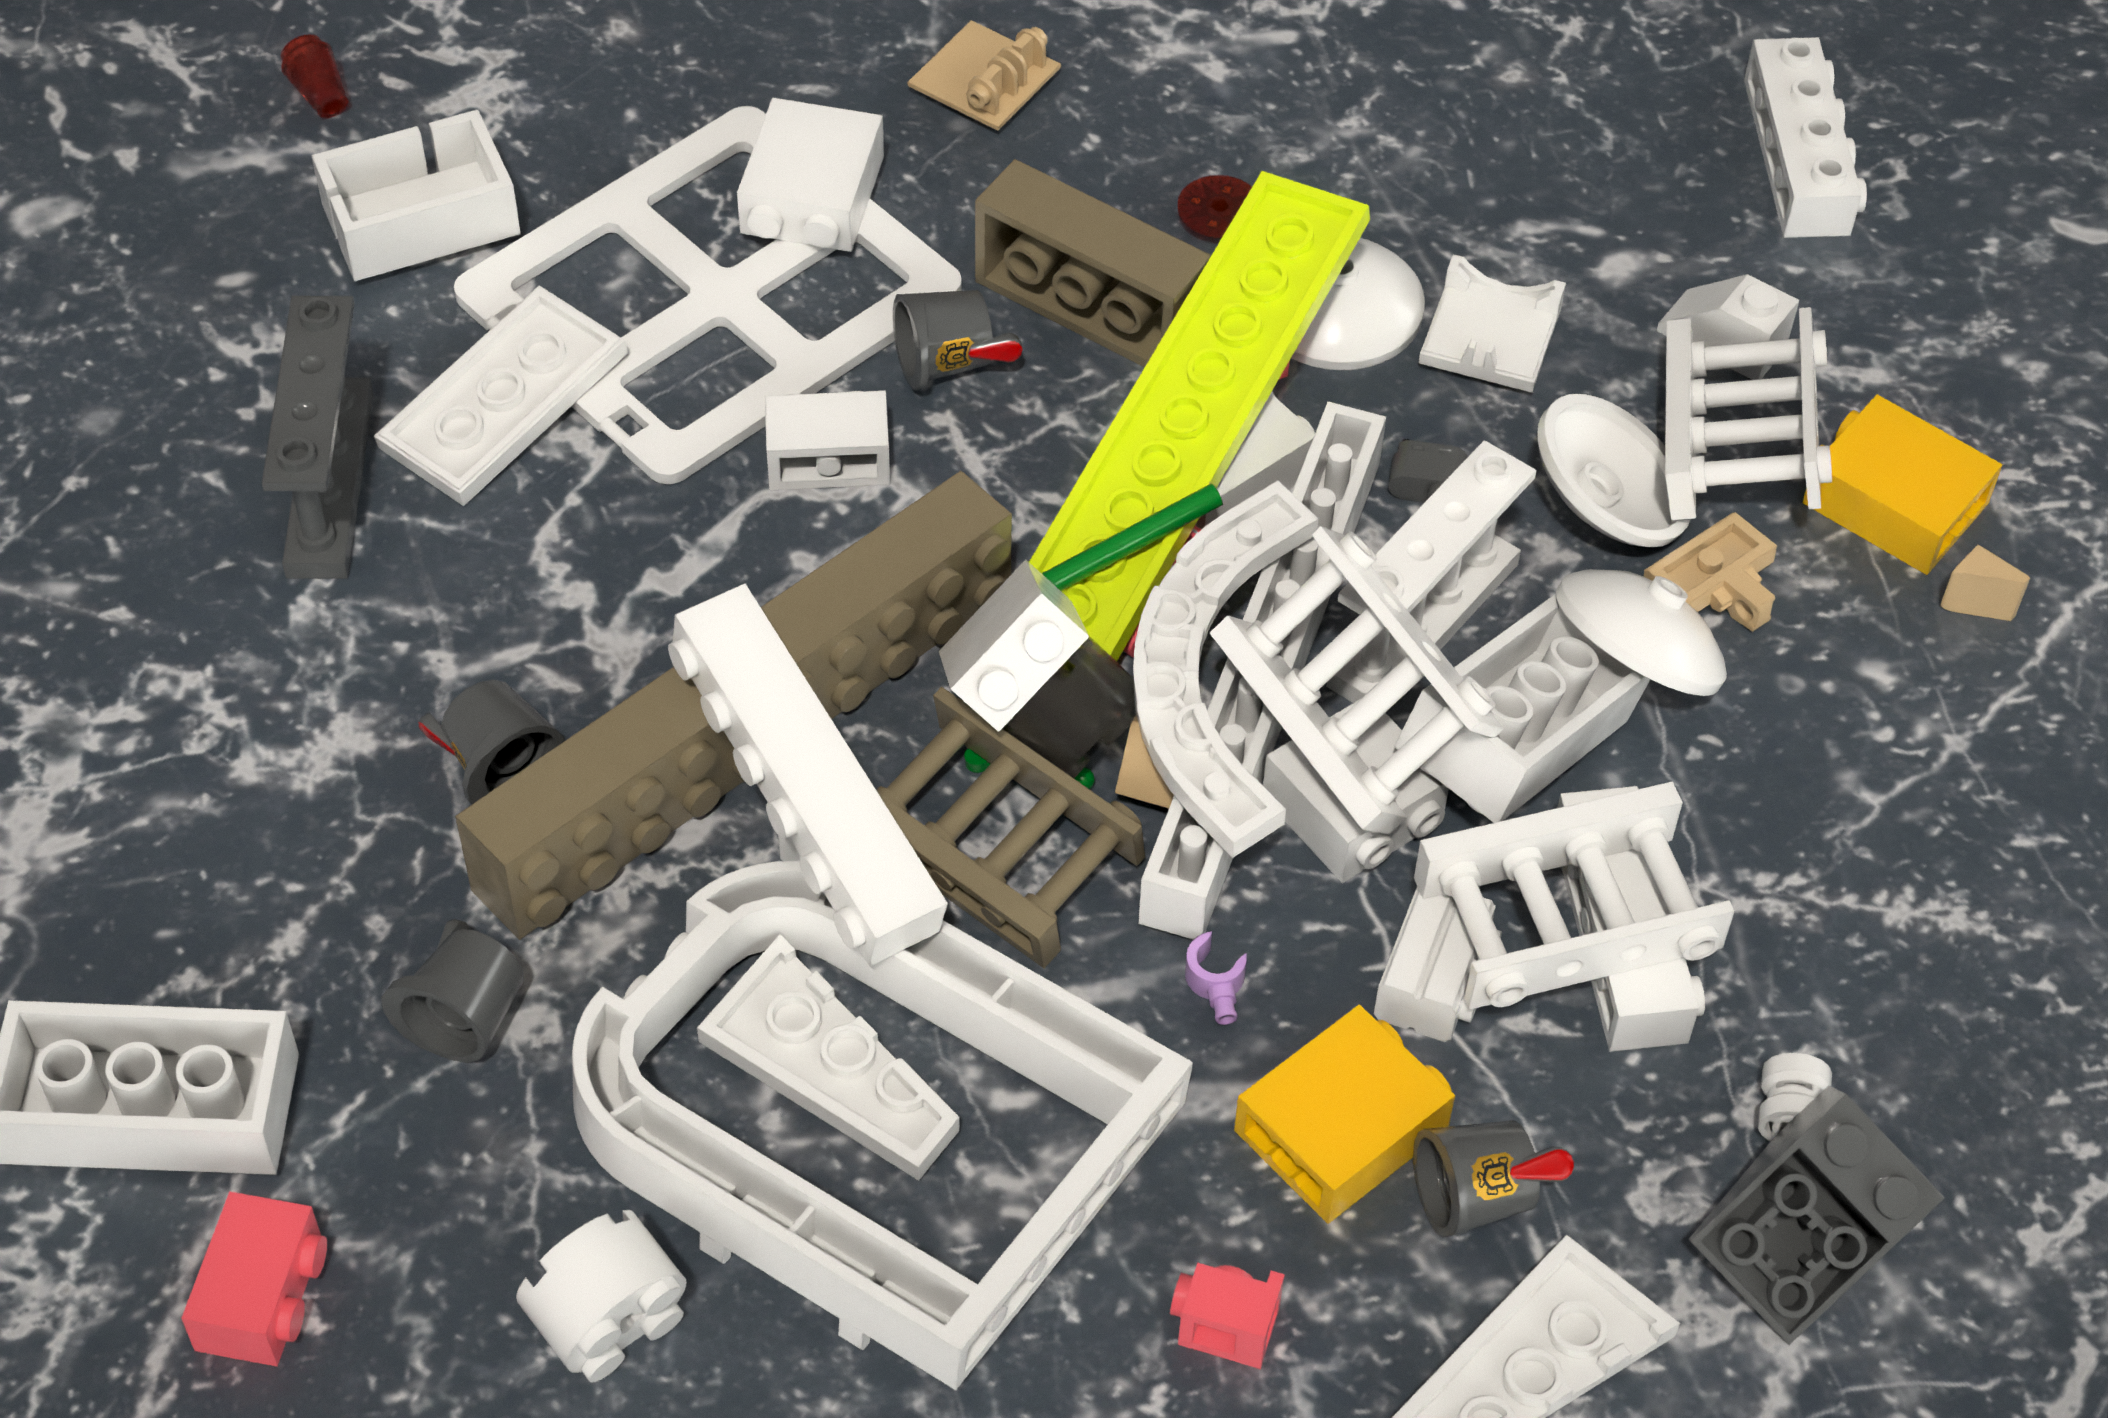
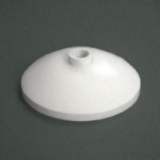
M1360 238L1291 358L1303 364L1323 369L1355 370L1381 364L1400 354L1418 334L1424 315V292L1412 268L1387 248Z
M1586 394L1562 396L1544 411L1537 431L1540 458L1555 490L1565 504L1580 519L1614 540L1636 546H1664L1674 541L1683 533L1691 519L1671 520L1665 477V445L1647 426L1621 407L1604 399Z
M1588 569L1566 575L1557 587V602L1568 619L1598 647L1641 675L1669 688L1700 696L1715 694L1725 682L1727 672L1724 657L1709 626L1701 615L1685 602L1688 598L1687 593L1674 582L1661 576H1656L1652 581L1628 571Z

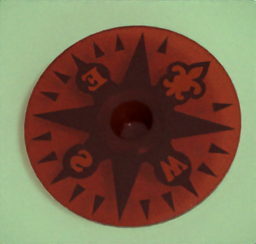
M1211 175L1196 179L1189 183L1179 195L1177 203L1179 216L1185 225L1193 231L1208 237L1222 238L1252 186L1243 180L1225 175Z

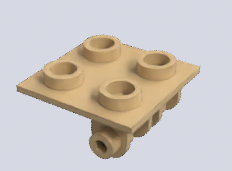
M971 20L908 81V86L998 131L1061 68V64L1046 57L1045 45L1048 39L1046 34L1037 27L1022 29L1016 35V41H1013Z

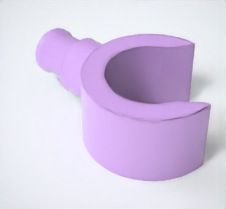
M1212 931L1197 936L1188 947L1185 978L1193 992L1209 999L1210 1006L1215 1011V1021L1220 1025H1228L1237 1019V1012L1234 1008L1236 1003L1235 994L1241 989L1245 980L1247 953L1241 956L1233 968L1225 973L1215 974L1204 970L1199 964L1209 954Z

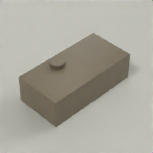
M1016 159L975 200V282L1143 367L1148 363L1211 257L1210 254Z

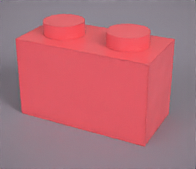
M229 1191L181 1318L194 1351L278 1367L286 1342H295L301 1331L305 1312L302 1297L309 1278L316 1279L320 1275L326 1258L327 1239L320 1234L312 1206Z

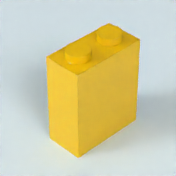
M1877 394L1860 413L1852 410L1841 423L1836 433L1835 441L1830 445L1832 482L1820 483L1821 509L1813 510L1928 575L1989 504L2003 464ZM1807 488L1802 502L1806 506H1808Z
M1359 1004L1238 1096L1234 1131L1329 1224L1413 1158L1414 1142L1419 1131L1427 1128L1449 1126L1455 1094L1440 1071L1431 1065L1424 1066L1404 1047L1399 1034L1389 1023L1384 1020H1376Z

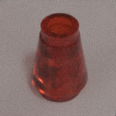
M311 34L301 35L288 42L281 52V71L283 75L300 92L312 108L316 110L321 118H332L341 114L348 106V99L345 95L332 47L318 36Z

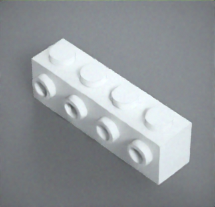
M1819 38L1754 39L1744 82L1783 238L1851 236L1857 212H1863L1865 209L1867 190L1865 180L1857 178L1855 172L1856 150L1854 140L1846 138L1843 128L1845 121L1843 100L1836 99L1834 95L1833 63L1831 60H1825Z

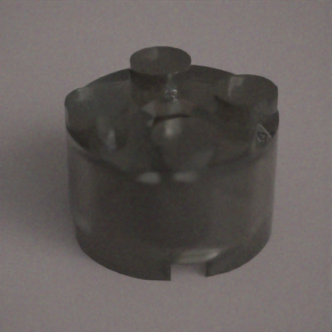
M1089 635V638L1002 729L1066 774L1075 778L1090 760L1086 753L1099 739L1106 746L1110 745L1133 721L1134 717L1130 714L1135 709L1133 677Z

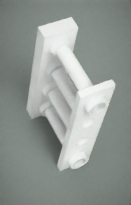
M1811 307L1799 308L1800 338L1705 347L1704 341L1693 342L1691 318L1667 320L1665 477L1671 520L1696 518V493H1707V486L1806 478L1808 509H1821L1820 483L1832 482L1830 445L1819 446L1816 367L1827 366L1825 330L1813 331ZM1801 362V376L1705 384L1704 378L1696 379V377H1707V370ZM1802 400V414L1706 423L1705 417H1696V415L1707 414V408ZM1794 439H1803L1804 454L1710 462H1705V456H1696L1699 453H1707V447Z
M1485 440L1375 554L1377 560L1371 565L1439 650L1518 566L1521 550L1495 535V528L1498 517L1535 479L1537 470ZM1350 582L1338 594V602L1358 614H1361L1369 607ZM1385 627L1327 682L1326 687L1354 703L1364 697L1408 654Z
M1320 526L1312 536L1330 559L1263 623L1259 620L1251 623L1227 615L1210 634L1362 830L1389 835L1408 818L1394 801L1399 795L1397 787L1464 725L1471 732L1495 738L1504 729L1490 713L1495 707V703L1487 691L1471 677H1467L1464 680L1371 566L1377 558L1369 546L1351 531L1343 535ZM1347 579L1369 607L1301 671L1297 668L1291 670L1279 654L1283 649L1281 641ZM1386 627L1408 655L1340 719L1336 717L1329 718L1317 703V700L1321 697L1319 689ZM1425 676L1446 701L1447 705L1379 768L1374 766L1368 768L1355 751L1360 746L1358 738Z
M1673 781L1420 840L1414 880L1422 899L1443 894L1454 897L1480 959L1471 963L1464 997L1469 1010L1491 1004L1495 1007H1506L1521 1001L1528 995L1680 958L1699 960L1723 948L1735 912L1730 900L1698 907L1668 844V841L1673 839L1683 803ZM1629 850L1642 852L1671 914L1635 923L1605 856ZM1570 864L1579 866L1607 926V930L1571 938L1542 871ZM1507 879L1517 881L1544 945L1507 953L1478 886Z

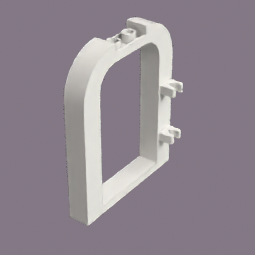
M799 861L762 863L728 873L710 882L686 901V932L681 933L674 939L667 950L664 960L648 976L641 975L637 977L629 986L623 999L602 987L584 1010L577 1025L572 1051L574 1114L582 1139L593 1157L612 1177L699 1231L700 1250L723 1264L731 1258V1252L838 1317V1335L864 1350L869 1345L870 1338L956 1390L1185 1104L1193 1062L944 920L942 921L940 932L869 967L858 947L850 949L841 939L834 923L833 914L835 910L824 892L816 894L809 887L801 871ZM781 934L795 950H800L827 961L1108 1125L987 1274L976 1284L659 1092L639 1071V1066L646 1055L728 969L748 955L765 951Z

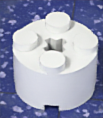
M622 1210L623 1222L615 1224L612 1218L605 1214L591 1220L569 1234L539 1261L547 1273L536 1286L533 1287L528 1279L525 1278L517 1291L516 1300L566 1368L573 1373L583 1372L590 1382H597L611 1374L623 1362L625 1354L622 1352V1349L644 1334L649 1340H656L664 1336L680 1322L684 1315V1312L677 1303L686 1288V1279L632 1210Z

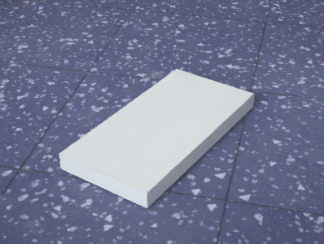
M539 285L374 435L378 448L459 504L465 506L628 353L625 340Z

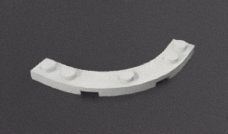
M1279 481L1274 482L1229 509L1206 525L1177 553L1176 563L1165 575L1159 587H1153L1142 612L1135 640L1133 664L1135 712L1143 741L1153 764L1173 795L1232 858L1285 824L1286 809L1240 763L1215 729L1206 705L1202 703L1200 697L1199 662L1210 626L1232 594L1251 576L1268 564L1313 537L1312 534L1318 529L1319 518Z

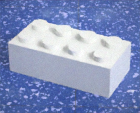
M1554 594L1454 667L1464 680L1467 677H1471L1491 696L1495 707L1490 713L1504 730L1495 738L1471 732L1464 725L1419 768L1425 773L1432 775L1461 797L1476 812L1483 814L1493 823L1501 822L1624 725L1632 714L1650 679L1616 660L1587 638L1568 619L1557 602L1556 594ZM1432 684L1422 690L1394 746L1396 749L1399 750L1447 705L1446 701Z
M8 1000L0 1032V1164L276 1175L299 1058V1052L286 1011Z

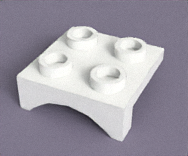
M1453 254L1447 269L1444 291L1421 349L1419 363L1533 393L1561 311L1566 283L1554 280L1531 287L1506 285L1482 274L1465 257Z

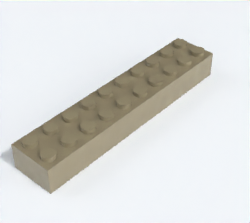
M959 471L761 607L831 719L841 712H849L855 709L873 689L890 677L897 678L903 675L917 658L937 644L947 643L1011 575L1012 513L964 472ZM674 667L455 816L471 891L519 940L536 928L545 927L553 923L571 903L590 890L604 887L613 879L619 869L642 853H650L664 843L670 833L691 818L707 814L722 796L744 782L734 761L733 750L735 748L724 731L717 733L709 725L701 707L700 698L702 695L691 678L683 680Z

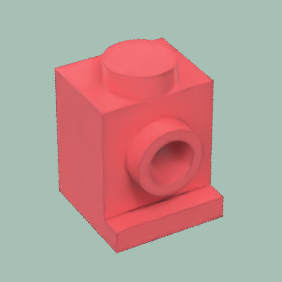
M1197 1262L1193 1276L1185 1273L1180 1274L1171 1303L1170 1315L1181 1318L1178 1345L1261 1369L1280 1308L1285 1274L1270 1271L1266 1283L1253 1279L1249 1273L1237 1267L1221 1265L1215 1268Z

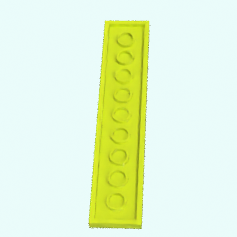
M1261 171L1031 557L1030 564L1040 573H1043L1210 483L1217 488L1370 221L1369 205ZM1198 519L1061 591L1072 601L1089 638L1057 670L1058 672L1102 688L1139 624L1153 587H1159Z

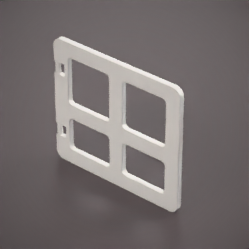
M741 106L730 110L462 273L454 284L458 305L488 331L524 300L515 289L604 234L616 233L688 294L686 297L621 337L625 340L628 353L571 406L599 432L603 431L622 448L623 454L658 483L675 484L685 480L766 426L765 396L794 393L815 394L894 342L892 313L896 294L962 290L961 275L954 266L874 201L869 199L855 242L861 244L907 283L822 339L811 341L803 337L760 299L837 249L776 239L737 265L726 268L717 264L650 207L739 152L751 154L766 116L763 111L755 107ZM716 327L728 328L775 368L680 430L669 428L624 388L627 383ZM629 415L643 429L630 436L615 422Z

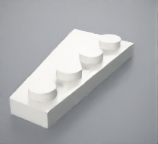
M781 934L697 1027L698 1040L701 1044L918 1181L959 1132V1116L902 1058L896 1059L878 1041V1033L861 1016L856 1018L835 997L834 988L817 971L812 973L796 957L795 948Z
M1566 1235L1392 1418H1546L1674 1338L1680 1323Z

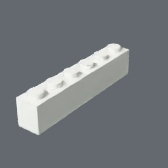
M740 585L675 614L673 641L668 645L669 655L675 670L683 680L690 678L693 680L702 695L700 702L706 720L715 732L724 731L735 748L733 750V757L741 777L749 786L757 784L768 802L766 804V811L772 827L781 839L785 840L790 837L801 855L799 860L800 867L807 884L816 894L824 892L835 910L833 914L834 923L846 946L850 949L858 947L870 967L940 932L947 901L747 585Z

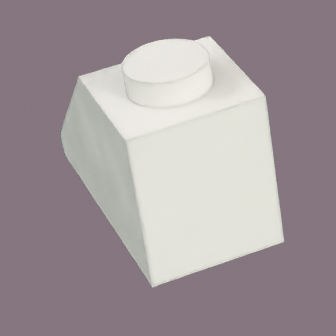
M1747 274L1687 289L1658 323L1657 331L1667 336V320L1691 318L1693 342L1704 341L1705 347L1787 340L1790 337L1799 300ZM1772 365L1730 369L1752 380H1760Z

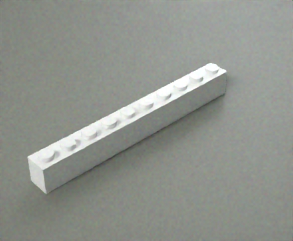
M1327 402L1292 492L1298 500L1319 518L1318 528L1322 526L1346 535L1349 531L1355 532L1380 465L1386 416ZM1313 537L1262 569L1243 620L1251 623L1259 620L1263 623L1330 559ZM1330 596L1281 641L1283 649L1279 654L1291 670L1297 668L1301 671L1304 668ZM1228 658L1207 711L1215 729L1228 749L1261 783L1265 772L1266 755L1273 751L1282 726ZM1175 796L1141 879L1138 924L1194 940L1197 936L1206 932L1233 858L1190 815Z

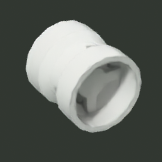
M1782 1053L1769 1058L1764 1063L1761 1088L1767 1099L1761 1103L1758 1129L1764 1138L1771 1142L1826 1087L1831 1086L1832 1071L1828 1064L1817 1057L1802 1053Z

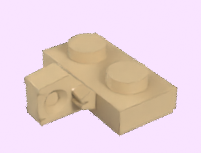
M1735 512L1646 568L1643 577L1652 581L1656 576L1664 577L1680 586L1687 593L1688 598L1685 602L1697 612L1709 604L1712 609L1718 612L1727 609L1731 618L1753 632L1771 619L1770 614L1775 595L1761 585L1762 578L1758 572L1774 562L1777 545Z

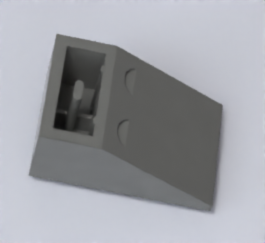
M1828 1086L1774 1137L1689 1240L1780 1337L1790 1345L1943 1201L1945 1197L1846 1093Z

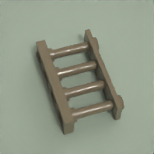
M941 686L933 695L939 727L942 730L887 788L879 786L876 791L941 894L1045 969L1061 951L1055 912L1112 850L1136 866L1145 858L1141 822L1126 805L1118 801H1112L1109 804L1005 730L1001 729L998 732L967 703ZM962 745H965L991 763L936 823L928 821L923 825L907 813L905 806ZM1012 779L1040 798L985 859L977 857L975 860H972L957 849L955 840ZM1062 814L1091 834L1036 895L1028 893L1024 897L1007 885L1005 875Z

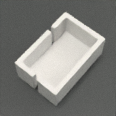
M478 109L429 123L437 172L428 175L422 137L418 126L311 155L322 206L335 237L339 241L340 249L354 281L521 234L513 183Z

